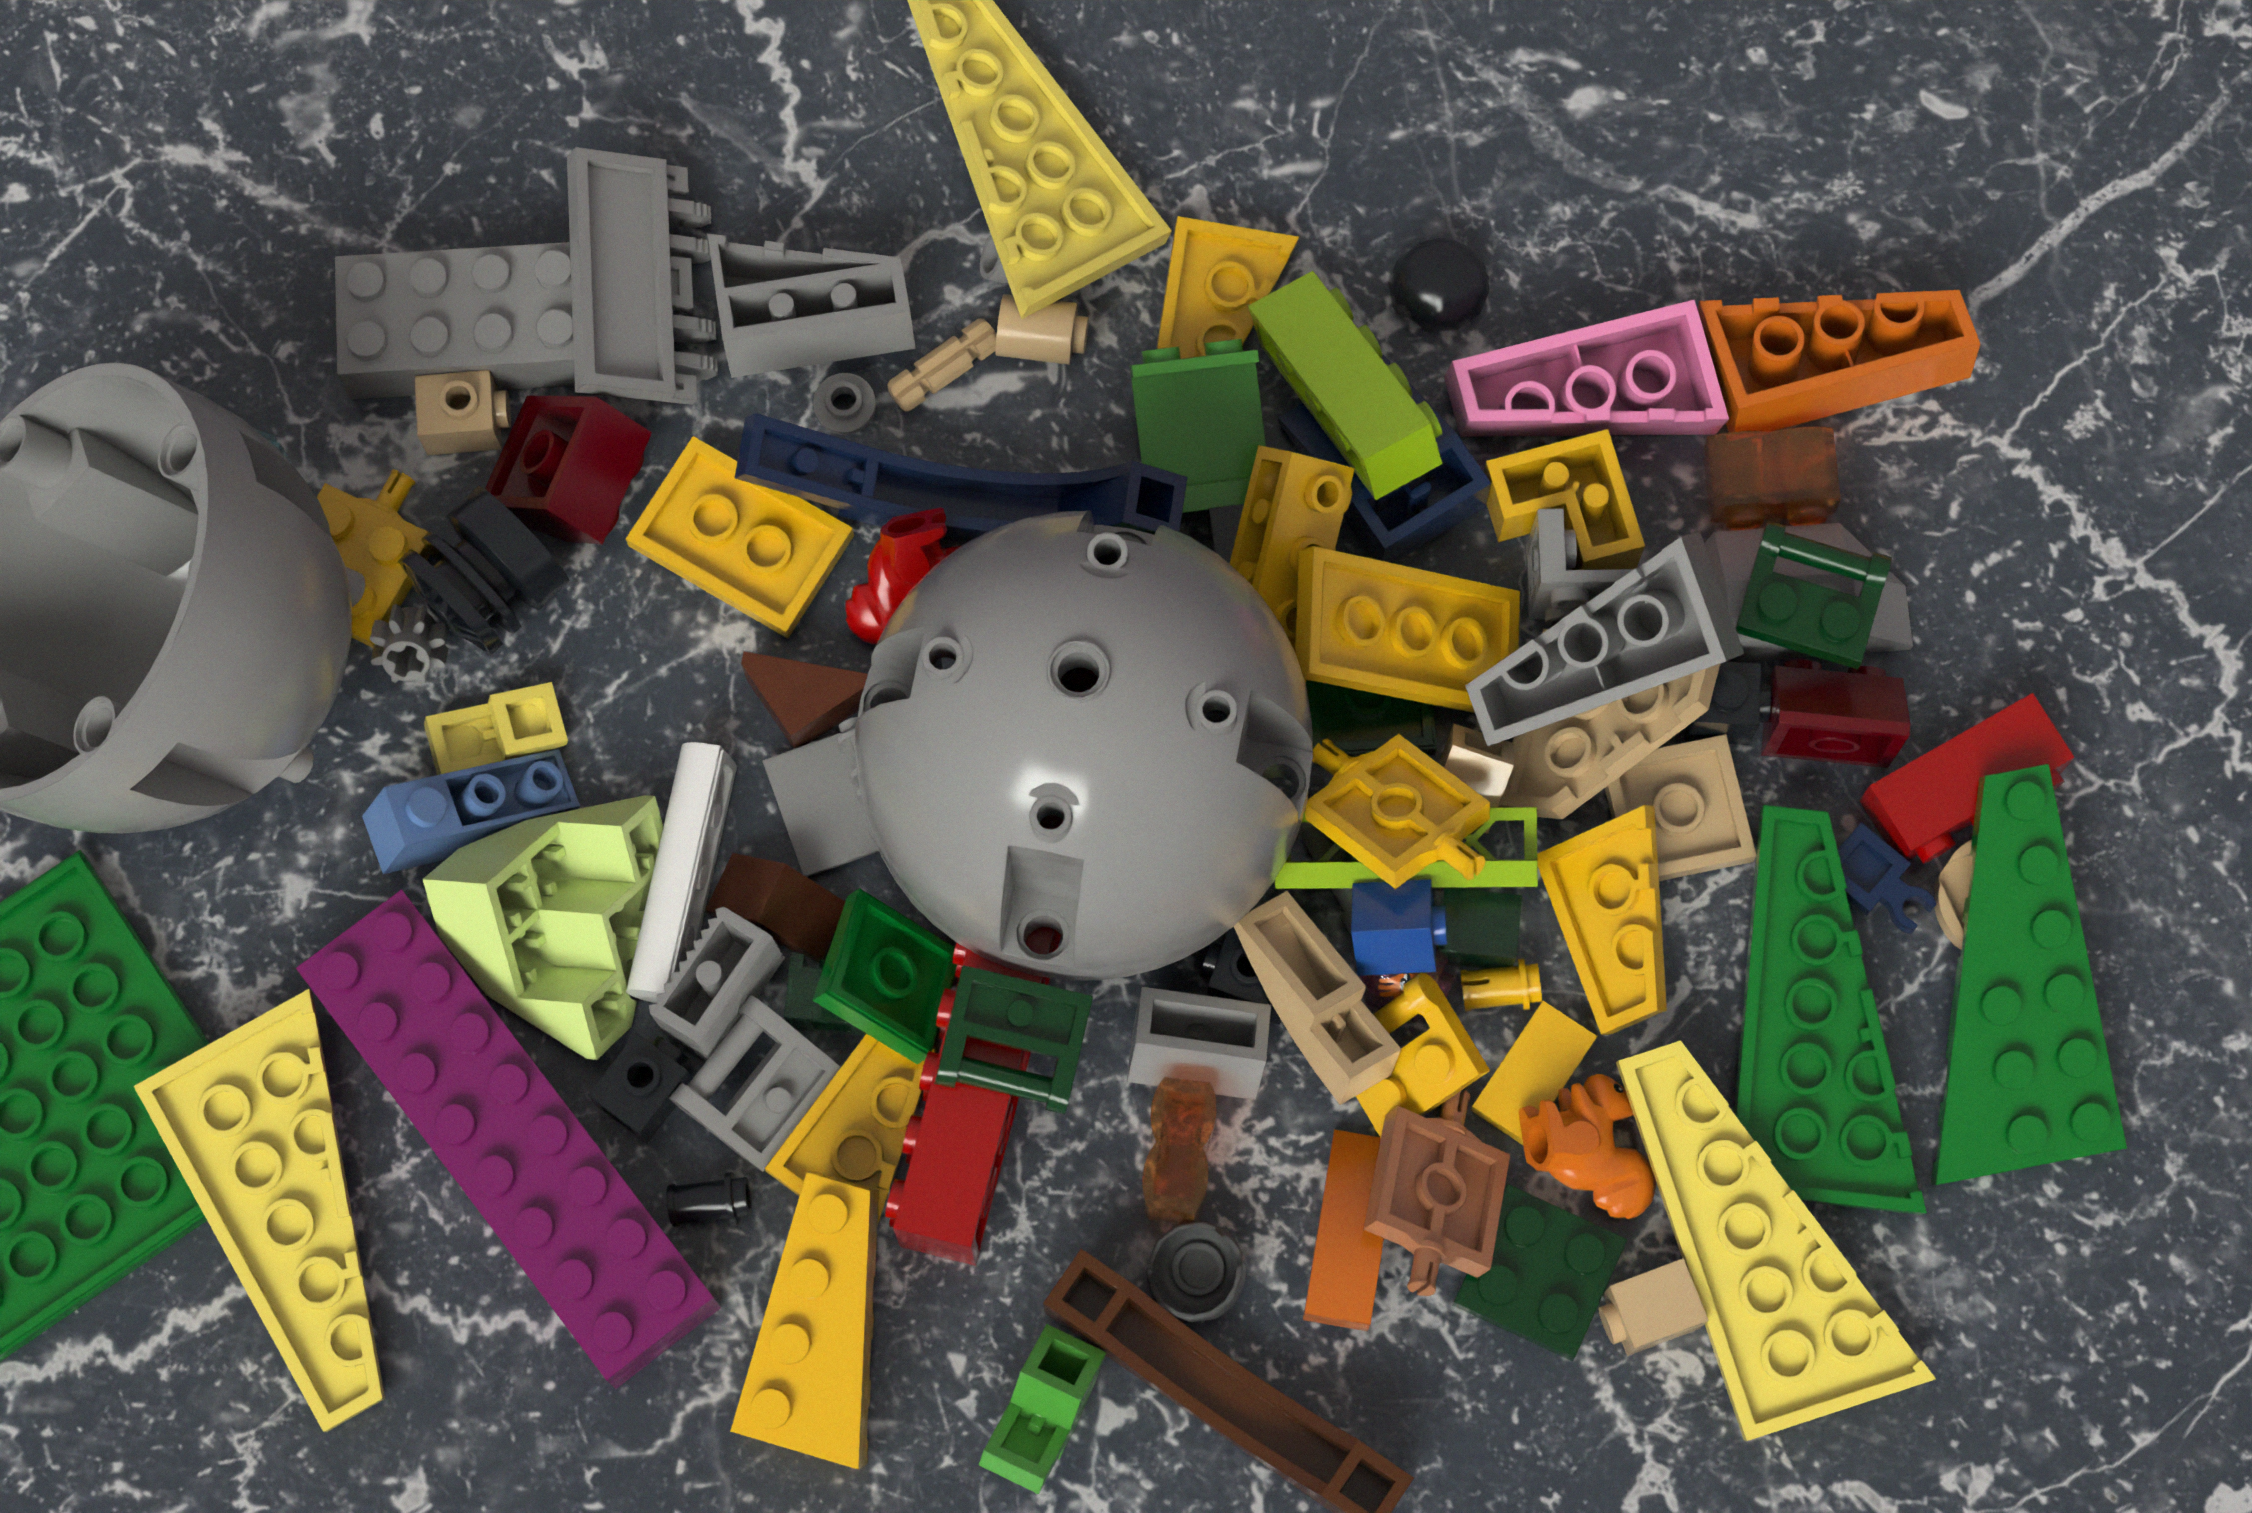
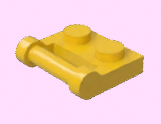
M1419 973L1405 983L1403 986L1404 993L1373 1014L1389 1034L1417 1014L1422 1015L1430 1027L1426 1032L1401 1048L1391 1076L1356 1096L1380 1138L1385 1115L1397 1106L1425 1116L1490 1071L1436 981L1426 973Z

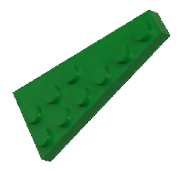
M2049 764L1980 777L1970 852L1973 859L1968 897L1965 898L1962 922H1965L1961 957H1958L1946 1051L1948 1067L1944 1100L1940 1102L1938 1118L1940 1133L1936 1162L1933 1161L1931 1185H1940L2127 1148Z
M1763 805L1760 809L1734 1114L1753 1140L1759 1143L1771 1159L1772 1165L1802 1202L1918 1215L1927 1214L1922 1191H1919L1911 1160L1913 1154L1907 1131H1904L1894 1090L1896 1085L1872 988L1869 989L1858 930H1855L1845 891L1847 888L1829 812Z

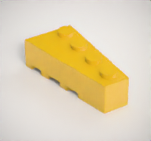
M806 1172L730 1432L858 1470L867 1465L868 1407H870L871 1391L870 1357L874 1322L873 1286L876 1271L879 1190L818 1172Z

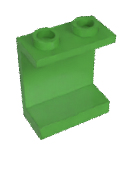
M1242 339L1204 343L1206 356L1183 359L1180 358L1179 346L1142 351L1143 364L1129 365L1141 463L1188 477L1182 513L1244 504L1258 445L1266 447L1256 363L1259 362L1258 350L1243 351Z

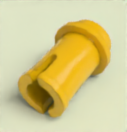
M1524 958L1518 959V965L1471 971H1467V969L1460 970L1465 1012L1472 1009L1522 1004L1523 1010H1530V1003L1542 1002L1538 963L1525 965Z

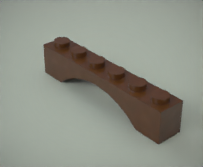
M1082 1248L1043 1302L1044 1312L1049 1317L1088 1344L1107 1352V1357L1332 1513H1391L1414 1479V1477L1359 1439L1309 1411L1238 1364L1175 1318L1137 1286Z

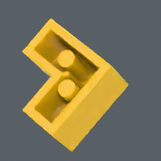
M1608 429L1486 461L1484 473L1491 482L1486 504L1498 542L1530 534L1538 509H1564V530H1575L1576 566L1571 568L1572 570L1635 569L1638 567L1645 544Z

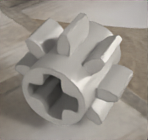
M395 604L392 606L389 623L382 620H374L369 640L375 645L370 662L372 665H383L385 671L391 676L392 682L396 683L398 680H418L421 684L426 683L430 665L437 668H444L446 665L449 648L444 643L448 627L444 623H436L434 618L427 612V606L422 605L420 608H401Z

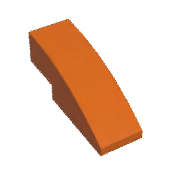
M1334 1129L1303 1320L1362 1331L1369 1330L1384 1238L1364 1230V1224L1380 1146V1137Z

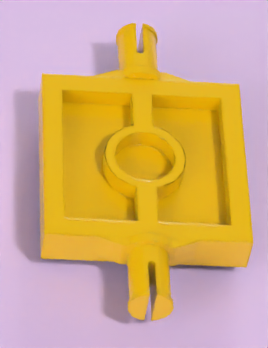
M396 469L391 470V474L376 500L356 498L327 483L323 485L317 496L329 523L331 537L345 566L361 573L365 578V590L362 598L352 607V638L372 648L375 644L369 639L374 620H382L389 623L392 606L395 604L401 606L413 586L411 579L400 566L399 559L410 549L420 554L425 560H428L431 555L421 540L428 531L405 521L398 514L400 507L416 482L402 472L401 474Z
M1400 734L1394 736L1375 751L1359 755L1358 757H1350L1329 739H1323L1322 745L1320 743L1316 744L1313 749L1312 761L1324 768L1333 777L1326 787L1307 800L1305 819L1394 889H1397L1426 866L1438 860H1444L1467 880L1474 879V873L1476 876L1480 874L1485 865V857L1476 853L1463 843L1462 840L1490 819V802Z

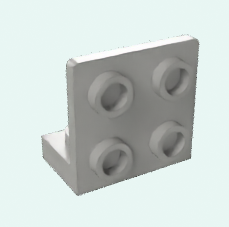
M1538 509L1526 545L1529 620L1545 619V625L1550 627L1557 624L1563 617L1581 605L1592 600L1612 586L1614 582L1633 570H1570V568H1575L1576 533L1575 530H1564V509Z

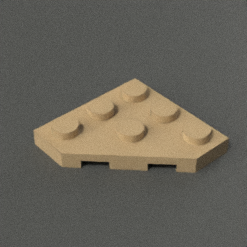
M1720 664L1515 736L1512 742L1514 743V767L1498 807H1537V817L1564 819L1709 710Z

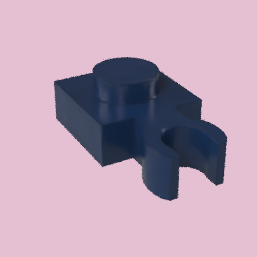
M1862 822L1838 848L1847 886L1845 889L1847 899L1866 916L1880 902L1888 909L1894 925L1902 932L1912 934L1918 925L1906 917L1903 911V904L1908 901H1916L1929 913L1936 906L1934 897L1928 891L1917 886H1909L1900 879L1911 863Z

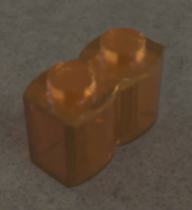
M1798 427L1773 432L1739 431L1708 436L1706 439L1703 456L1710 522L1726 523V528L1729 530H1746L1761 527L1764 524V519L1769 518L1789 519V524L1793 526L1816 525L1825 522L1827 515L1836 513L1841 501L1833 428Z
M1164 1077L1155 1091L1150 1118V1134L1153 1147L1145 1161L1142 1177V1199L1148 1219L1176 1223L1197 1221L1204 1208L1209 1176L1206 1153L1213 1140L1217 1110L1216 1097L1210 1082Z

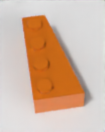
M1960 290L1877 293L1876 299L1843 300L1842 295L1817 296L1816 302L1779 303V297L1753 298L1752 304L1722 306V300L1699 301L1698 313L1729 417L1726 426L1732 442L1971 378L1981 344Z

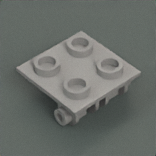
M853 717L840 723L839 729L841 733L762 760L802 873L806 877L879 852L869 827L858 785L855 758V725L858 717Z

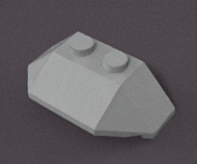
M1840 523L1788 526L1785 529L1787 533L1871 557L1872 554ZM1764 528L1713 532L1704 543L1734 626L1736 625ZM1777 557L1773 572L1857 597L1862 585L1861 581L1781 557ZM1890 571L1882 590L1865 653L1911 650L1913 647L1906 586ZM1738 634L1744 654L1726 662L1815 656Z

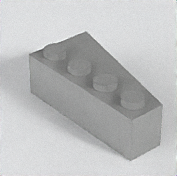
M1700 531L1679 537L1647 562L1624 575L1592 600L1563 617L1561 621L1537 638L1532 639L1465 685L1487 746L1744 654Z

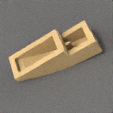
M1285 891L1248 912L1234 926L1248 960L1290 1036L1337 1102L1341 1105L1391 1076L1401 1048L1362 1002L1366 989L1365 984L1289 892Z

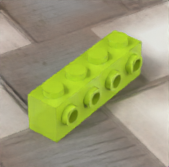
M1311 271L1248 305L1262 349L1348 464L1355 468L1354 472L1375 500L1442 464L1435 439L1442 435V428L1435 413L1426 401H1422L1419 404L1414 402L1411 398V387L1401 368L1395 362L1388 366L1381 359L1383 354L1374 334L1367 325L1364 324L1357 328L1352 322L1354 317L1351 308L1337 287L1328 291L1315 272Z

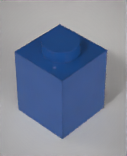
M1431 879L1409 880L1397 889H1394L1387 882L1353 883L1351 934L1357 975L1436 972V945H1448V917L1446 905L1434 906Z

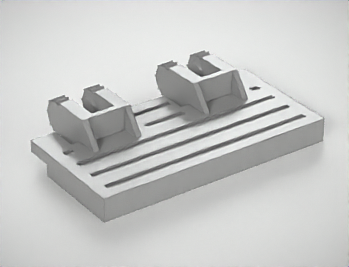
M575 147L567 156L575 392L693 405L697 402V380H708L718 376L717 358L708 355L674 351V342L706 344L716 340V322L706 318L699 319V317L673 315V311L690 312L693 309L692 264L708 262L711 260L708 240L669 234V226L695 229L711 224V206L701 202L695 203L694 201L668 198V194L685 196L689 192L687 167L667 165L666 159Z

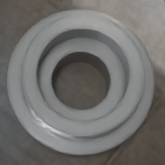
M839 373L828 377L818 386L813 399V407L817 420L826 430L838 435H850L863 430L871 422L876 411V399L873 389L863 378L851 373ZM841 394H849L856 401L850 409L839 410L833 406L834 399Z

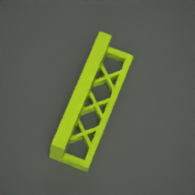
M1490 807V819L1473 835L1469 834L1465 837L1467 840L1465 844L1469 847L1473 846L1486 858L1482 871L1478 876L1474 873V879H1465L1461 873L1444 860H1438L1435 863L1429 864L1409 879H1431L1432 888L1538 887L1537 807ZM1304 812V815H1303L1302 822H1308V821L1305 819V812ZM1524 820V859H1496L1478 841L1495 821ZM1335 843L1319 861H1292L1291 849L1286 862L1275 879V889L1352 888L1353 883L1385 881L1357 859L1330 860L1341 848Z

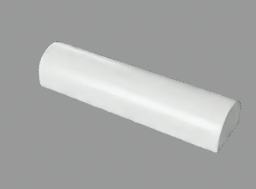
M688 742L682 744L626 990L627 994L644 1001L658 1003L656 995L665 993L664 984L673 982L671 973L680 971L678 962L687 960L686 951L695 950L693 941L699 940L737 770L736 763L720 745Z

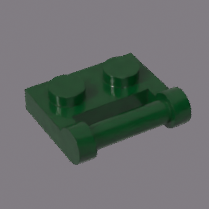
M1767 520L1736 621V632L1744 636L1858 669L1864 657L1892 557L1874 551L1871 557L1787 533L1785 532L1786 525ZM1781 557L1861 581L1862 585L1859 596H1853L1773 572L1776 559Z
M963 965L934 1084L954 1088L956 1082L984 1088L1046 1103L1045 1110L1065 1115L1093 996ZM969 1037L1057 1058L1053 1076L1049 1077L962 1056L966 1038Z

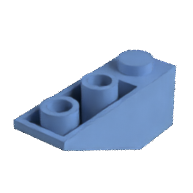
M559 749L386 786L381 790L362 817L382 873L386 874L445 860L459 848L522 821L576 810L580 804Z

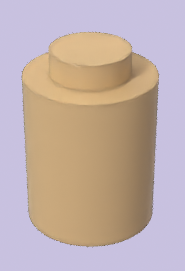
M1003 294L997 325L996 356L1071 365L1073 353H1085L1089 317L1078 316V303L1056 301L1021 320L1013 295Z

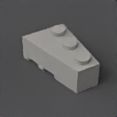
M707 233L722 339L731 378L916 349L901 257L823 248L822 254L786 250L785 243L765 241L764 247L730 243L727 240V236Z

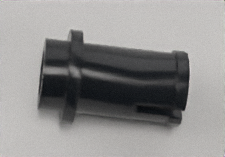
M733 1172L725 1173L724 1180L683 1185L670 1184L667 1186V1209L672 1227H678L681 1224L728 1219L731 1225L739 1224L740 1217L751 1216L752 1200L747 1177L735 1178Z

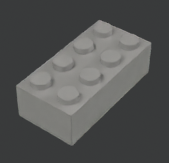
M570 242L335 256L337 375L351 400L415 396V376L481 370L491 371L498 390L575 386Z

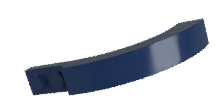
M758 413L745 417L735 479L839 508L838 516L880 527L893 517L941 507L946 515L945 525L947 527V533L942 539L969 542L994 528L1027 517L1068 511H1091L1094 525L1128 528L1155 535L1160 525H1164L1179 532L1188 478L1133 460L1108 468L1065 473L1008 472L955 466L887 452Z

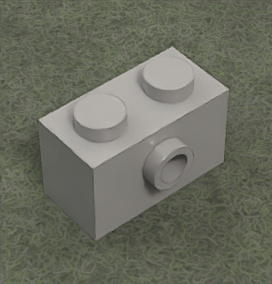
M1142 987L1132 1029L1127 1082L1256 1100L1267 1060L1271 1005Z

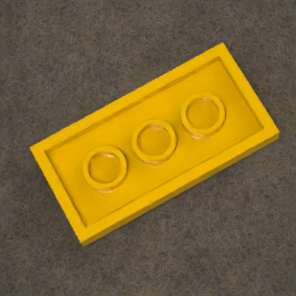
M1316 546L1299 551L1295 653L1303 677L1306 680L1475 713L1465 685L1519 649L1520 591Z

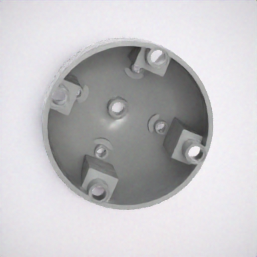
M103 363L74 370L35 391L0 421V810L56 828L95 833H135L168 829L222 812L257 793L276 777H281L293 783L304 780L310 773L314 760L313 752L307 746L321 728L340 689L352 638V607L359 602L365 590L364 576L345 566L331 537L329 523L319 500L296 468L277 447L242 418L208 398L136 365Z
M1068 511L1027 517L984 533L963 544L932 567L908 592L886 624L871 655V668L860 699L858 718L855 725V758L858 785L865 813L880 855L902 891L934 926L955 942L979 956L1013 970L1039 977L1062 980H1106L1129 977L1156 970L1188 957L1211 944L1235 926L1258 903L1282 869L1300 830L1310 783L1313 759V732L1306 683L1296 653L1281 623L1244 576L1214 551L1190 536L1164 525H1160L1155 535L1128 528L1094 525L1091 511ZM941 658H951L955 663L950 668L943 669ZM1074 668H1086L1098 677L1097 683L1085 692L1067 690L1060 681L1066 672ZM1212 710H1220L1228 718L1220 723H1213L1208 721L1205 715ZM1273 777L1286 778L1295 785L1297 792L1289 799L1268 779ZM1049 815H1056L1063 820V823L1055 829H1046L1039 824L1044 817ZM1049 927L1056 930L1063 940L1060 947L1054 952L1037 954L1026 946L1025 942L1028 936L1038 928Z

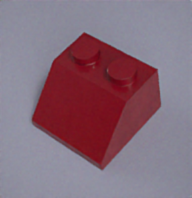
M527 395L485 490L504 504L526 527L566 542L603 544L606 536L613 530L620 514L619 506L631 479L637 475L643 465L644 450L652 432L597 396Z
M1789 660L1784 663V666H1774L1766 684L1771 686V710L1768 723H1763L1761 756L1888 768L1910 736V717L1903 678L1887 677L1886 671L1881 668L1860 666L1858 669L1850 667L1846 673L1822 670V665L1815 661Z

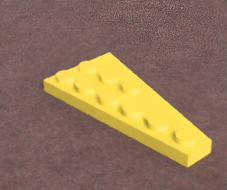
M1681 1041L1616 1062L1681 1256L1684 1258L1709 1321L1705 1324L1744 1441L1768 1435L1936 1380L1925 1363L1917 1357L1898 1332L1899 1329L1885 1310L1880 1308L1858 1279L1857 1273L1795 1191L1790 1189L1772 1165L1771 1159L1759 1143L1753 1140L1729 1108L1728 1102Z

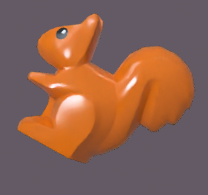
M1594 1074L1586 1079L1583 1086L1580 1083L1571 1085V1092L1568 1088H1562L1558 1091L1560 1112L1556 1104L1550 1099L1541 1100L1539 1110L1533 1106L1520 1108L1519 1120L1526 1162L1537 1171L1549 1172L1555 1179L1571 1189L1593 1191L1595 1205L1607 1210L1610 1217L1632 1219L1640 1216L1650 1206L1655 1195L1656 1179L1648 1158L1636 1149L1615 1147L1613 1122L1634 1115L1626 1091L1620 1084L1603 1074Z

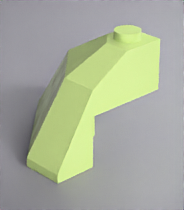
M643 795L522 821L459 848L423 878L427 900L431 907L439 937L483 992L586 1059L597 1060L632 1027L637 1001L630 998L626 990L663 831L656 797Z

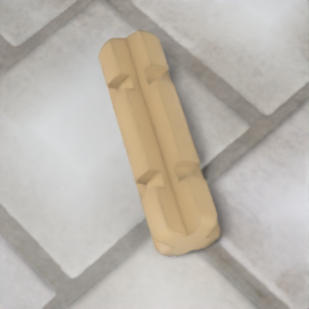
M983 318L976 319L961 330L963 333L961 338L958 339L956 336H952L914 363L916 368L912 372L905 369L889 380L887 384L888 391L895 403L903 411H911L926 400L924 397L925 393L930 391L932 394H935L974 366L972 361L975 358L982 361L995 352L997 334Z

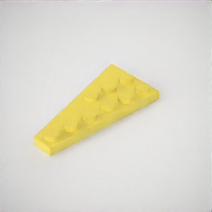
M907 0L1021 320L1166 244L1172 230L993 0Z
M307 989L138 1083L134 1088L323 1432H328L384 1400L385 1394L312 991Z

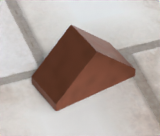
M745 651L743 652L741 662L748 683L793 749L807 745L859 711L860 699L868 676L867 673Z
M732 853L705 911L717 917L715 909L725 907L767 932L776 941L775 943L823 963L831 946L845 901L785 863Z

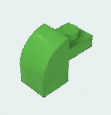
M1046 1324L1020 1371L1010 1403L983 1450L979 1466L1039 1494L1057 1459L1060 1460L1076 1428L1107 1352Z

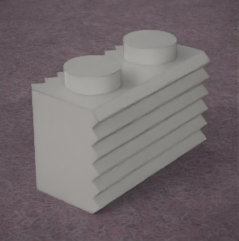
M725 907L715 909L717 918L708 919L709 928L701 930L702 939L693 941L695 950L686 951L687 960L678 962L680 971L671 973L673 982L665 983V993L656 995L658 1003L649 1005L651 1016L666 1037L705 1061L708 1060L742 1017L738 1011L750 995L755 998L759 997L785 959L771 935Z

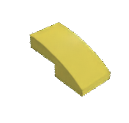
M552 682L492 694L486 704L426 716L424 721L437 775L554 750L567 745L568 742Z

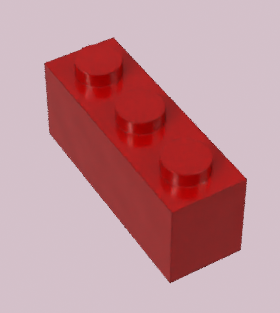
M2031 693L1869 785L1859 801L1889 846L1907 861L1918 856L1922 863L1925 864L1956 845L1952 837L1954 834L1970 825L1974 827L1980 777L2049 764L2055 790L2065 782L2060 774L2075 757L2035 695Z

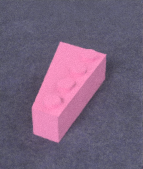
M1695 299L1454 360L1444 376L1460 437L1583 436L1606 429L1609 430L1610 435H1716L1729 420Z

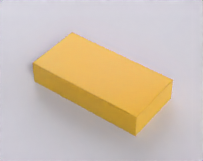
M1542 1001L1472 1105L1470 1111L1523 1145L1519 1120L1520 1108L1533 1106L1539 1110L1541 1100L1550 1099L1555 1102L1559 1096L1558 1091L1565 1087L1597 1036L1545 1001Z

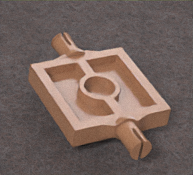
M1466 1090L1462 1093L1461 1091L1442 1103L1439 1118H1425L1397 1106L1386 1114L1364 1230L1397 1243L1414 1255L1407 1288L1412 1293L1418 1290L1416 1295L1419 1296L1435 1294L1440 1263H1444L1477 1278L1489 1271L1492 1265L1510 1154L1483 1143L1471 1131L1466 1129L1464 1125L1468 1103L1471 1098Z

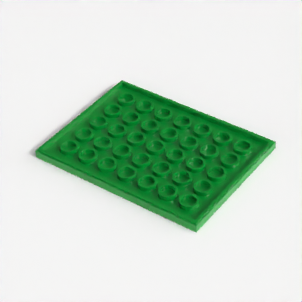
M81 850L0 902V1362L207 1221L134 1086L210 1044V1041L87 856Z

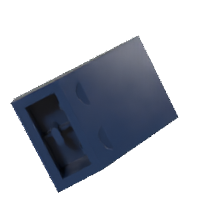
M1383 355L1381 358L1387 366L1390 365L1391 362ZM1409 383L1412 390L1411 398L1414 402L1419 404L1422 401H1426ZM1303 403L1278 418L1279 423L1302 455L1351 467ZM1430 404L1429 406L1435 413L1442 428V435L1435 438L1442 460L1440 466L1378 500L1374 499L1355 472L1353 474L1351 502L1343 517L1372 559L1395 563L1486 507L1491 482L1458 434Z

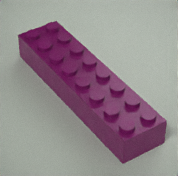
M402 889L296 967L297 971L606 1381L615 1389L721 1308Z

